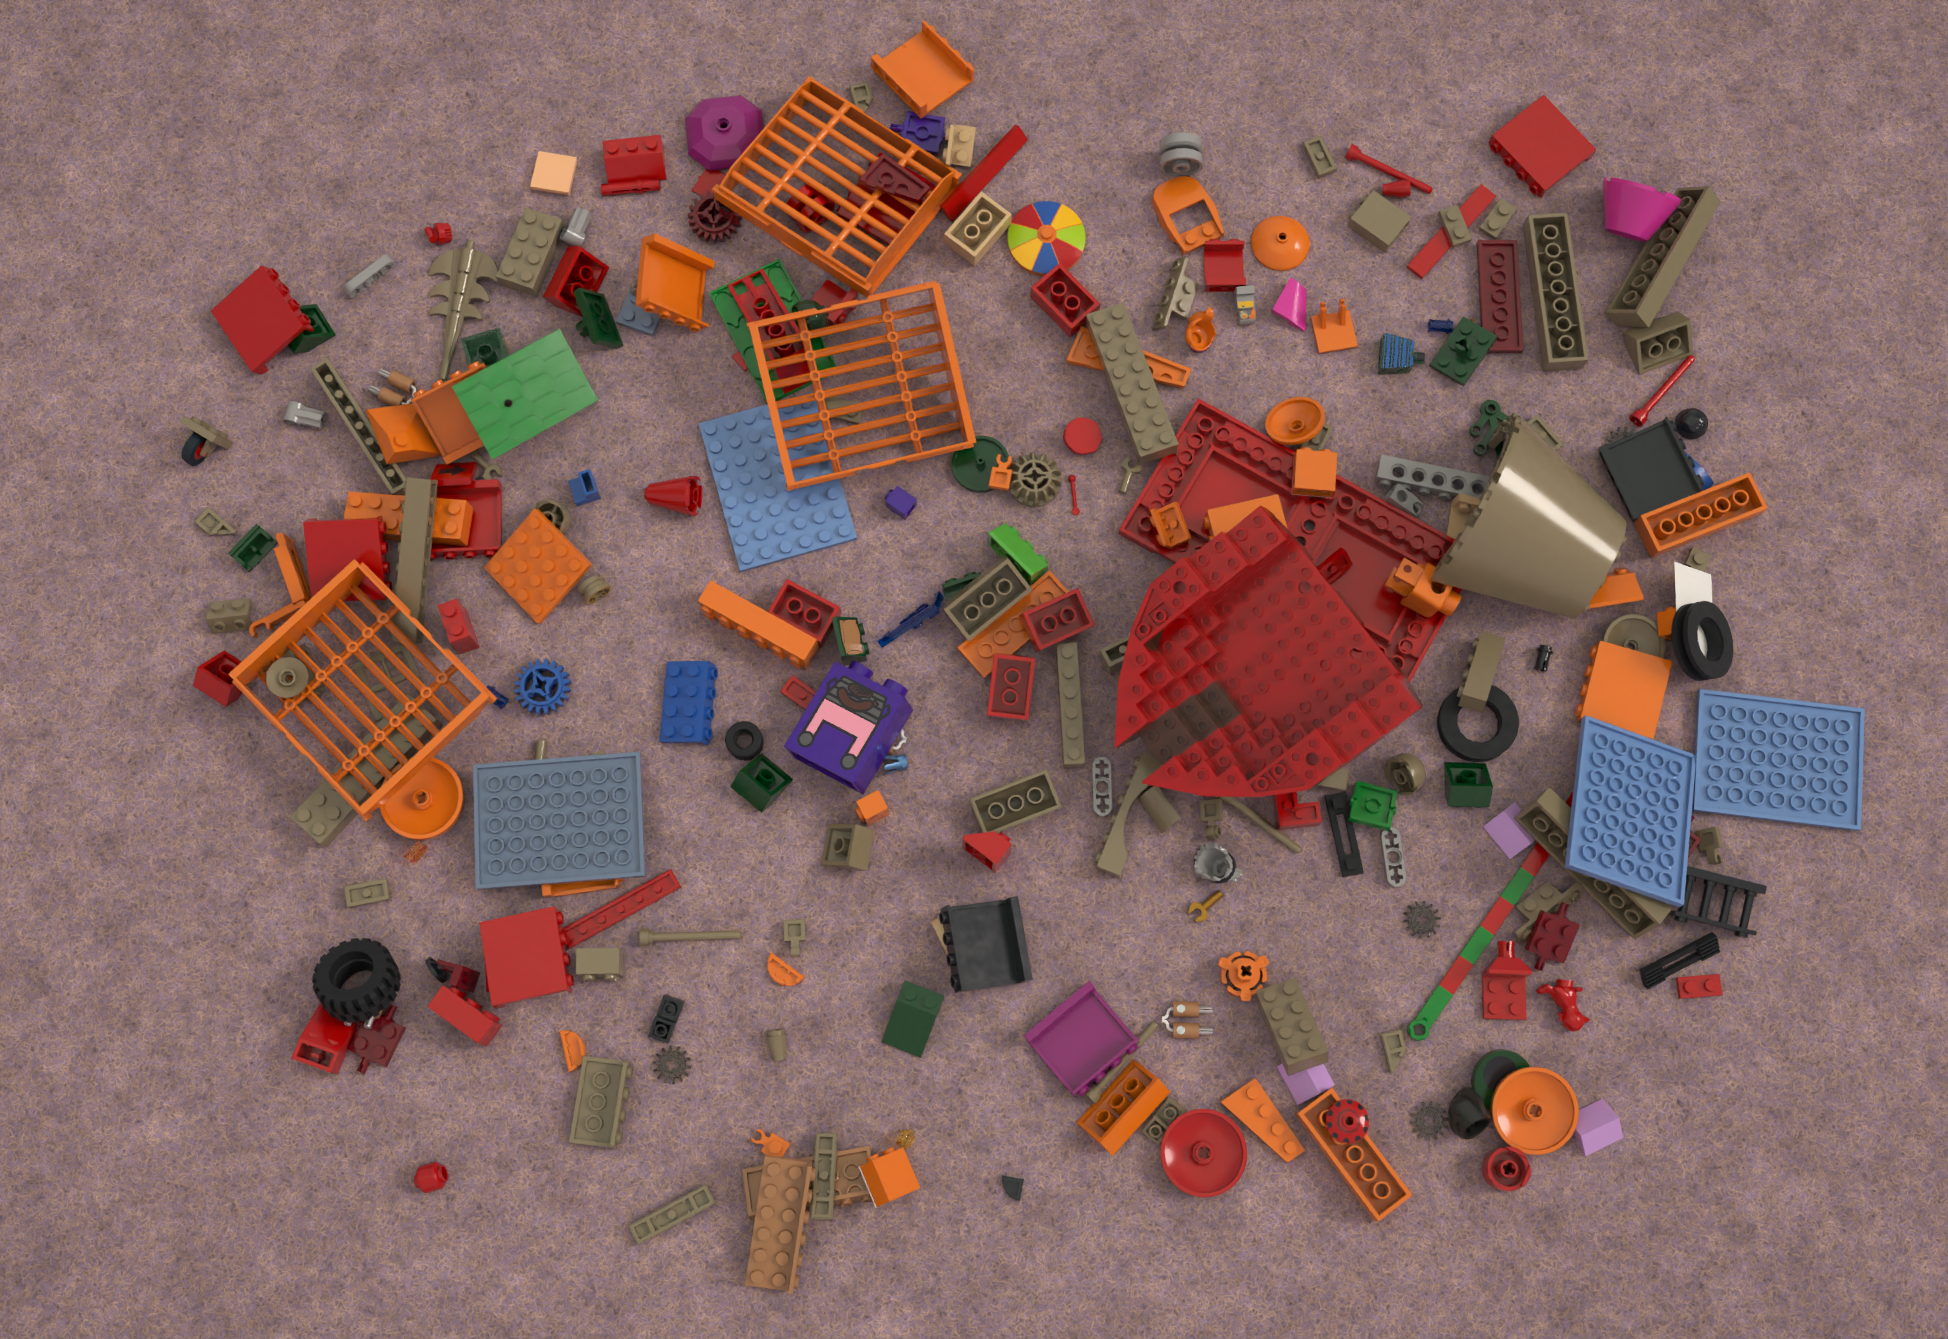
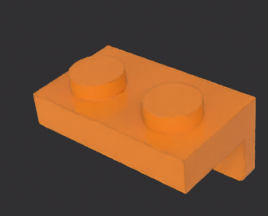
M1173 502L1158 510L1154 508L1150 510L1152 515L1150 520L1152 525L1157 528V539L1161 546L1172 549L1192 540L1178 502Z

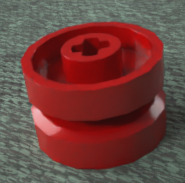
M807 184L798 189L812 200L833 212L835 203ZM793 196L787 202V205L818 225L827 220L826 217ZM789 216L793 221H796V225L804 233H810L813 231L805 225H803L802 223H800L799 221H797L796 219H794L793 217Z

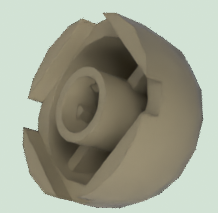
M545 499L532 507L530 513L534 508L539 509L563 535L567 533L571 524V515L564 504L557 500Z
M1401 753L1386 761L1388 762L1387 766L1384 767L1386 778L1391 785L1394 780L1401 790L1398 792L1399 794L1411 795L1424 784L1426 779L1424 764L1413 754Z

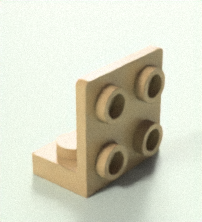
M952 124L950 128L946 129L945 140L948 141V148H944L943 160L946 161V165L954 164L971 167L976 127Z
M1459 493L1452 500L1446 535L1456 539L1459 532L1462 533L1466 528L1465 523L1473 509H1480L1478 508L1481 502L1479 498Z

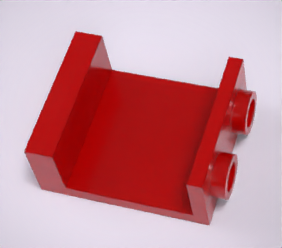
M1210 239L1205 241V292H1234L1236 287L1246 286V277H1244L1243 270L1245 241H1239L1238 239H1230L1228 241Z

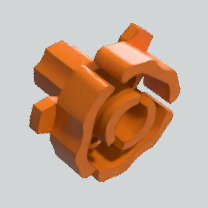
M1237 951L1228 958L1222 957L1218 966L1222 969L1220 972L1221 983L1223 985L1227 984L1225 975L1228 971L1230 982L1241 990L1236 991L1231 986H1228L1226 991L1235 997H1240L1241 1001L1246 1002L1251 1000V996L1256 995V991L1263 989L1260 984L1255 990H1250L1259 981L1260 973L1262 976L1261 983L1267 981L1265 967L1269 964V961L1265 955L1258 957L1250 951H1246L1243 957L1247 958H1239L1232 963L1233 959L1241 956V953ZM1242 970H1246L1248 975L1243 977L1241 975Z

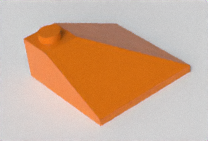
M414 404L366 410L386 464L442 456Z

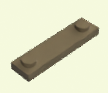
M816 1133L814 1168H816L812 1186L811 1221H833L837 1133Z
M705 1184L630 1224L628 1227L637 1245H640L716 1204V1201L708 1185Z

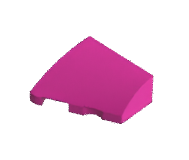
M1290 277L1271 313L1289 321V325L1303 332L1306 329V289Z

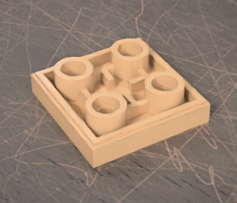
M539 151L530 185L531 189L570 195L578 161L577 157Z

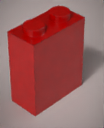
M456 598L437 605L450 644L460 654L480 648L468 611Z

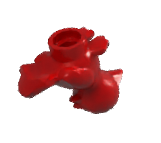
M1556 979V986L1554 987L1548 984L1540 985L1536 989L1537 994H1548L1553 998L1555 1003L1562 1009V1012H1557L1559 1015L1558 1019L1567 1030L1572 1032L1579 1031L1585 1023L1589 1022L1590 1019L1584 1016L1577 1008L1576 992L1583 991V988L1573 987L1574 981Z

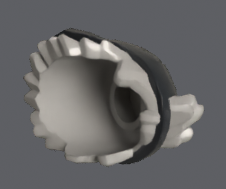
M1205 843L1196 851L1194 856L1195 873L1201 875L1202 879L1222 884L1237 882V878L1242 877V870L1237 869L1234 857L1222 846H1218L1216 843Z

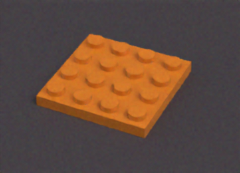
M534 508L485 565L484 569L537 624H541L593 564L539 509Z

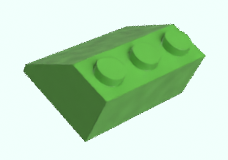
M1005 523L989 532L988 545L1000 557H1007L1029 586L1048 571V561L1041 554L1037 555L1033 551L1034 547L1027 540L1023 541L1019 537L1020 533L1015 527H1009Z

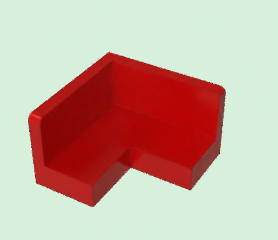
M1297 792L1272 795L1278 830L1312 827L1321 824L1319 801L1298 804Z

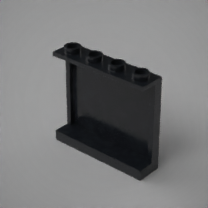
M1668 417L1612 444H1605L1598 448L1600 458L1632 522L1640 515L1701 492L1704 482L1699 474L1696 475L1693 469L1695 467L1694 461L1691 456L1687 457L1684 451L1686 449L1685 443L1682 438L1678 439L1675 433L1677 427L1673 420L1669 421Z
M1018 896L1009 897L1006 900L952 907L947 905L940 909L939 919L944 928L943 942L947 946L948 951L946 960L952 974L950 976V983L955 993L1021 984L1033 980Z

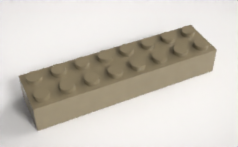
M1709 186L1677 188L1674 195L1681 199L1680 205L1648 242L1645 243L1606 311V314L1616 326L1649 328L1721 202Z
M1568 212L1528 215L1523 224L1543 371L1582 369L1589 359Z
M1124 302L1086 314L1087 329L1139 465L1177 453L1178 441Z
M408 693L405 694L411 701L414 700ZM399 701L391 711L397 716L405 709V706ZM421 705L418 707L437 728L442 725ZM412 714L402 722L423 744L432 736ZM384 717L376 726L382 730L389 724V720ZM394 729L387 736L408 759L417 752V749L397 729ZM370 732L361 742L366 745L374 736ZM381 743L371 751L389 771L400 764ZM354 748L347 758L351 759L358 750ZM364 757L356 767L379 789L385 778ZM340 763L331 774L334 775L342 767V764ZM350 772L339 781L361 805L372 796ZM324 780L290 818L319 844L327 848L358 813Z
M1550 787L1529 801L1514 817L1634 939L1660 925L1672 910L1665 902L1565 868L1571 808Z

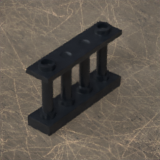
M1687 866L1684 905L1679 907L1678 911L1671 910L1668 915H1672L1674 920L1687 923L1688 919L1735 931V936L1748 938V935L1756 936L1757 931L1747 929L1752 905L1757 894L1766 893L1767 886ZM1696 878L1704 880L1703 884H1705L1698 916L1686 914L1693 881L1696 882ZM1720 884L1724 885L1725 894L1719 921L1707 919L1713 888ZM1737 889L1744 890V895H1746L1739 927L1727 924L1733 894Z

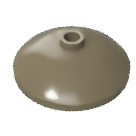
M1629 614L1617 618L1608 626L1603 636L1604 642L1627 648L1628 644H1631L1633 650L1663 658L1665 653V638L1658 636V625L1642 615Z

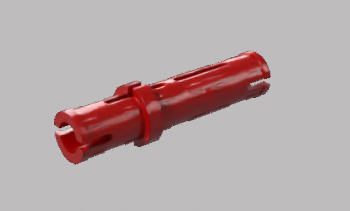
M639 178L637 181L601 184L602 196L628 193L644 194V192L661 191L659 178L649 180Z

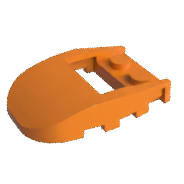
M1189 176L1175 177L1160 184L1155 189L1152 195V204L1157 213L1159 223L1173 244L1177 243L1180 247L1182 255L1203 247L1205 241L1224 237V230L1216 206L1195 178ZM1204 201L1213 219L1179 234L1170 215Z

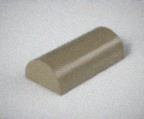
M1047 769L969 799L981 833L992 831L998 833L1062 808Z

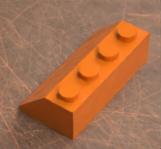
M1622 567L1615 568L1614 572L1607 573L1604 584L1591 599L1588 609L1644 600L1634 572Z
M1133 1059L1101 1094V1099L1096 1104H1092L1076 1123L1113 1156L1167 1097L1170 1091L1159 1078Z

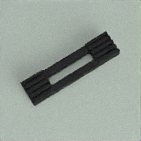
M1346 792L1325 795L1342 877L1363 874L1364 871L1353 822L1348 821L1350 809ZM1336 815H1344L1352 854L1345 855Z
M1711 932L1639 969L1644 987L1650 989L1681 969L1699 960L1704 961L1719 953L1720 947L1718 946L1717 936ZM1696 950V953H1694V954H1692V955H1690V956H1688V957H1686V958H1684V959L1678 961L1677 963H1675V964H1673V965H1671V966H1669V967L1663 969V966H1665V965H1667V964H1669V963H1671V962H1673V961H1675V960H1677V959H1679V958H1681V957H1683V956H1685V955L1691 953L1692 951Z

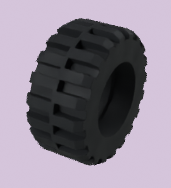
M354 938L349 942L343 941L339 943V946L330 948L328 950L329 953L327 955L324 954L320 958L321 962L320 964L317 963L314 969L315 973L312 976L313 990L325 1011L331 1017L337 1018V1020L342 1022L348 1020L349 1023H356L357 1020L367 1021L371 1016L376 1017L380 1015L379 1012L383 1009L386 1010L390 1006V1001L395 1000L396 992L399 991L401 985L399 968L389 950L382 946L380 942L376 940L371 941L368 938H362V940ZM365 970L373 971L370 978L361 986L351 990H341L344 982L353 974Z

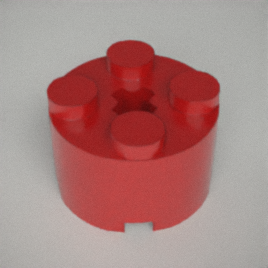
M1498 1147L1489 1151L1484 1157L1482 1175L1485 1181L1496 1190L1515 1191L1526 1185L1531 1175V1167L1526 1155L1521 1150L1514 1147ZM1503 1165H1507L1509 1173H1504Z

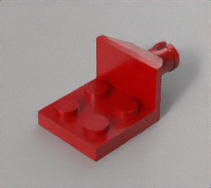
M1497 941V958L1493 959L1482 971V1018L1527 1020L1526 977L1532 975V970L1520 958H1515L1514 941Z

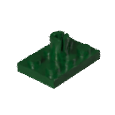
M583 288L573 291L576 303L583 315V320L576 324L577 331L583 329L579 334L582 337L589 335L593 344L614 349L624 346L604 294Z
M1463 316L1430 363V367L1458 384L1465 386L1497 340V335Z

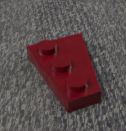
M884 153L859 179V184L916 204L930 191V186Z

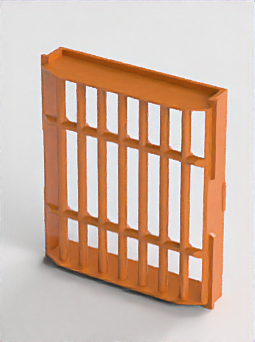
M808 76L804 84L795 91L730 167L720 186L716 184L712 188V192L715 193L717 201L779 240L781 244L799 256L805 257L867 298L875 293L941 211L939 206L958 187L962 174L907 138L904 139L865 114L863 110ZM809 101L832 116V118L825 124L803 110L802 107ZM796 114L821 130L816 137L811 136L791 123ZM837 123H843L899 159L898 164L902 167L910 166L938 184L932 192L929 191L925 197L927 199L921 206L890 195L915 211L910 220L878 200L884 192L875 190L870 195L810 156L814 150L819 149L862 177L866 170L822 143L826 136H831L874 164L877 161L878 157L834 130L833 128ZM786 128L808 142L809 145L802 151L779 136V134ZM773 141L798 157L792 165L768 150ZM763 155L786 170V172L779 178L758 165L756 161ZM804 163H808L866 202L859 209L799 170V168ZM752 169L775 185L767 192L744 176ZM792 177H797L854 214L853 218L846 222L789 185L788 181ZM738 183L763 198L757 207L732 192ZM784 190L843 228V230L836 237L776 198L777 194ZM773 204L831 242L830 246L824 252L763 211L768 205ZM871 207H876L904 225L899 233H896L867 214ZM860 221H865L893 241L888 247H885L857 229L856 225ZM852 234L880 252L881 256L876 262L844 242L847 236ZM837 249H842L871 268L867 277L864 278L833 258V253Z
M936 281L870 295L867 299L861 301L852 300L834 304L830 308L821 310L812 308L746 323L755 350L786 479L785 486L787 491L855 475L857 470L875 469L895 464L896 461L905 460L908 463L974 447L973 443H976V438L940 283H936ZM928 290L930 304L890 312L887 299ZM880 301L883 313L881 315L808 331L805 320L807 317ZM932 311L933 324L895 332L892 320ZM794 320L798 321L800 333L761 342L758 328ZM885 322L887 331L885 335L815 351L812 349L810 341L812 338ZM936 331L939 343L902 352L899 351L897 340ZM799 341L803 342L805 353L771 361L765 360L763 349ZM882 343H890L892 354L817 370L816 358ZM941 351L943 363L904 371L903 359ZM803 361L808 363L810 373L775 381L770 380L768 369ZM894 362L897 374L822 390L821 378ZM942 371L946 372L948 383L913 391L908 390L907 379ZM812 381L814 393L775 401L773 389ZM899 382L900 394L831 410L826 408L825 398ZM950 390L951 403L913 411L911 399ZM817 401L818 413L780 421L777 409ZM903 401L906 412L904 414L835 430L831 429L829 418ZM952 410L955 411L957 422L918 431L915 419ZM821 420L824 432L785 441L782 429ZM908 421L910 433L836 450L834 442L836 437ZM960 430L962 440L964 441L923 451L920 439ZM826 440L829 452L789 460L787 449ZM908 441L913 442L914 454L841 471L840 457ZM831 460L834 473L800 481L794 480L793 468Z
M354 559L228 675L233 679L232 683L279 732L286 734L285 737L302 755H306L318 767L317 771L367 822L372 817L371 812L386 803L466 728L488 703L492 705L497 698L449 649L443 650L432 639V634L415 617L410 616L412 611L363 562L359 564ZM365 576L394 603L386 613H383L358 587ZM351 593L377 617L378 620L370 627L343 602ZM336 607L362 632V635L355 641H352L328 616ZM401 611L453 664L447 670L441 672L390 619ZM321 621L346 646V649L339 656L312 630ZM385 626L427 668L436 680L426 687L375 633ZM305 635L331 661L324 670H321L297 645ZM370 640L420 691V695L411 701L373 663L360 647ZM291 650L311 670L315 678L307 684L306 688L299 695L292 699L278 697L284 706L274 714L246 684L259 678L267 686V674L265 672L275 661L281 659L282 656ZM352 654L405 706V709L397 716L344 663ZM337 668L389 720V724L382 730L328 677ZM458 670L481 692L472 702L449 680ZM321 683L372 733L374 738L366 745L313 692ZM442 685L465 707L457 716L433 694ZM307 697L358 750L351 759H348L297 706L302 700ZM428 700L450 722L441 731L418 709L424 701ZM289 712H292L342 764V767L334 775L280 721ZM412 714L434 736L426 745L402 723L409 715ZM394 729H397L419 751L410 760L387 738ZM379 743L403 765L394 775L371 752ZM364 757L387 780L379 789L356 767ZM348 772L372 795L362 805L339 782Z

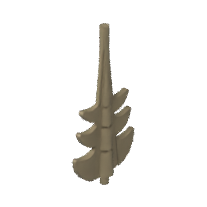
M467 240L466 248L449 250L438 256L429 271L430 276L442 274L450 277V280L438 283L429 293L431 298L435 296L448 298V302L439 303L429 311L431 316H447L443 361L439 380L442 379V381H447L451 359L464 319L474 318L480 321L483 320L479 310L469 304L470 301L482 300L490 303L487 291L480 284L476 283L477 280L490 279L498 282L496 278L498 272L496 263L488 254L475 251V242L472 240Z

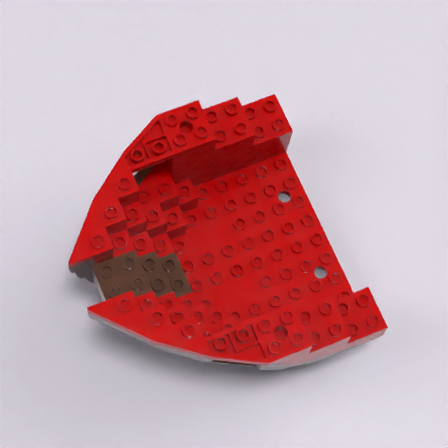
M1259 506L1227 533L1221 531L1191 557H1182L1150 583L1130 631L1118 680L1114 742L1115 748H1118L1141 737L1162 766L1144 779L1142 784L1201 796L1263 797L1310 790L1371 748L1423 708L1421 700L1398 665L1391 657L1385 655L1363 627L1364 622L1341 593L1335 591L1312 562L1313 558L1298 539L1265 507ZM1304 581H1307L1311 587L1307 593L1300 591V584ZM1355 647H1359L1362 650L1363 654L1359 659H1354L1351 655V651Z

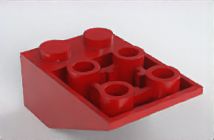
M320 1003L301 1034L291 1059L338 1074L360 1020L352 1023L351 1026H346L344 1022L331 1017Z

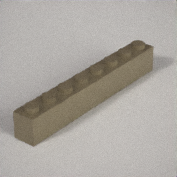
M328 358L310 367L391 494L405 496L403 486L404 482L407 481L406 476L397 463L386 464L369 419Z
M407 477V481L404 482L403 486L405 501L401 507L403 522H401L399 528L401 542L398 544L397 549L400 555L399 563L396 565V574L398 576L397 583L394 585V594L412 611L410 616L415 617L424 626L438 480ZM399 611L393 617V623L414 644L422 643L423 633ZM390 632V635L392 636L391 641L400 642V641Z

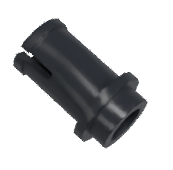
M1540 645L1536 650L1538 655L1534 669L1547 672L1550 655L1553 654L1552 647Z

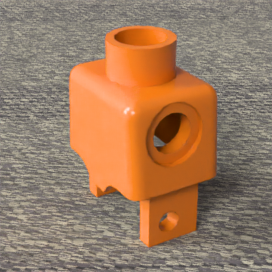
M1406 558L1402 559L1398 569L1395 567L1392 569L1384 584L1388 589L1403 596L1400 604L1425 617H1431L1437 611L1450 617L1462 595L1452 590L1453 586L1431 580L1436 568L1428 562L1426 564H1415ZM1404 566L1410 568L1409 573L1404 571ZM1394 577L1400 580V582H1396Z

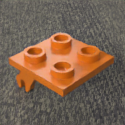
M1339 299L1337 313L1326 314L1325 302H1320L1319 315L1310 317L1318 354L1358 347L1350 310H1346V305H1344L1345 299Z

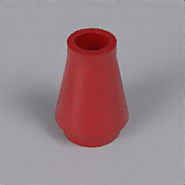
M1405 179L1383 184V196L1405 199L1411 194L1410 181H1405Z

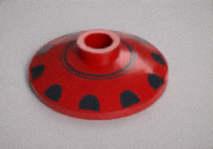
M1350 1099L1340 1100L1329 1108L1326 1114V1127L1335 1140L1347 1144L1355 1143L1366 1135L1369 1128V1116L1366 1109L1360 1103ZM1347 1117L1352 1118L1353 1122L1351 1125L1345 1123Z

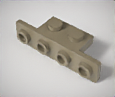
M1186 256L1176 259L1171 265V273L1165 283L1164 295L1160 299V307L1154 317L1153 329L1156 331L1167 327L1171 314L1183 320L1188 318L1198 283L1184 276L1189 259Z
M1547 881L1517 905V911L1528 921L1515 932L1517 943L1522 945L1528 941L1540 910L1548 913H1557L1561 902L1569 905L1578 902L1583 895L1581 884L1579 882L1575 883L1562 894Z

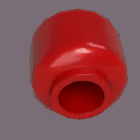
M431 1162L419 1166L414 1176L416 1188H420L424 1193L440 1190L448 1181L447 1169L439 1162Z

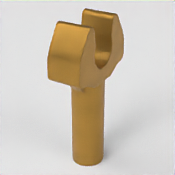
M1217 890L1203 903L1194 901L1189 906L1188 914L1192 913L1195 909L1200 910L1201 915L1197 917L1195 922H1203L1208 918L1207 910L1220 900L1223 894Z

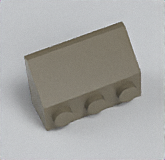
M1678 311L1653 320L1649 328L1634 327L1624 331L1626 348L1639 375L1693 355L1691 321Z

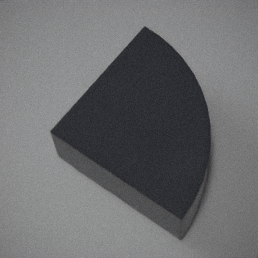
M1002 1175V1184L1005 1191L1013 1199L1020 1201L1024 1179Z

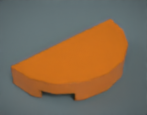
M772 952L770 953L767 960V969L769 975L776 983L783 986H793L805 978Z
M562 1030L559 1033L568 1072L570 1073L582 1064L583 1056L586 1055V1046L578 1034Z

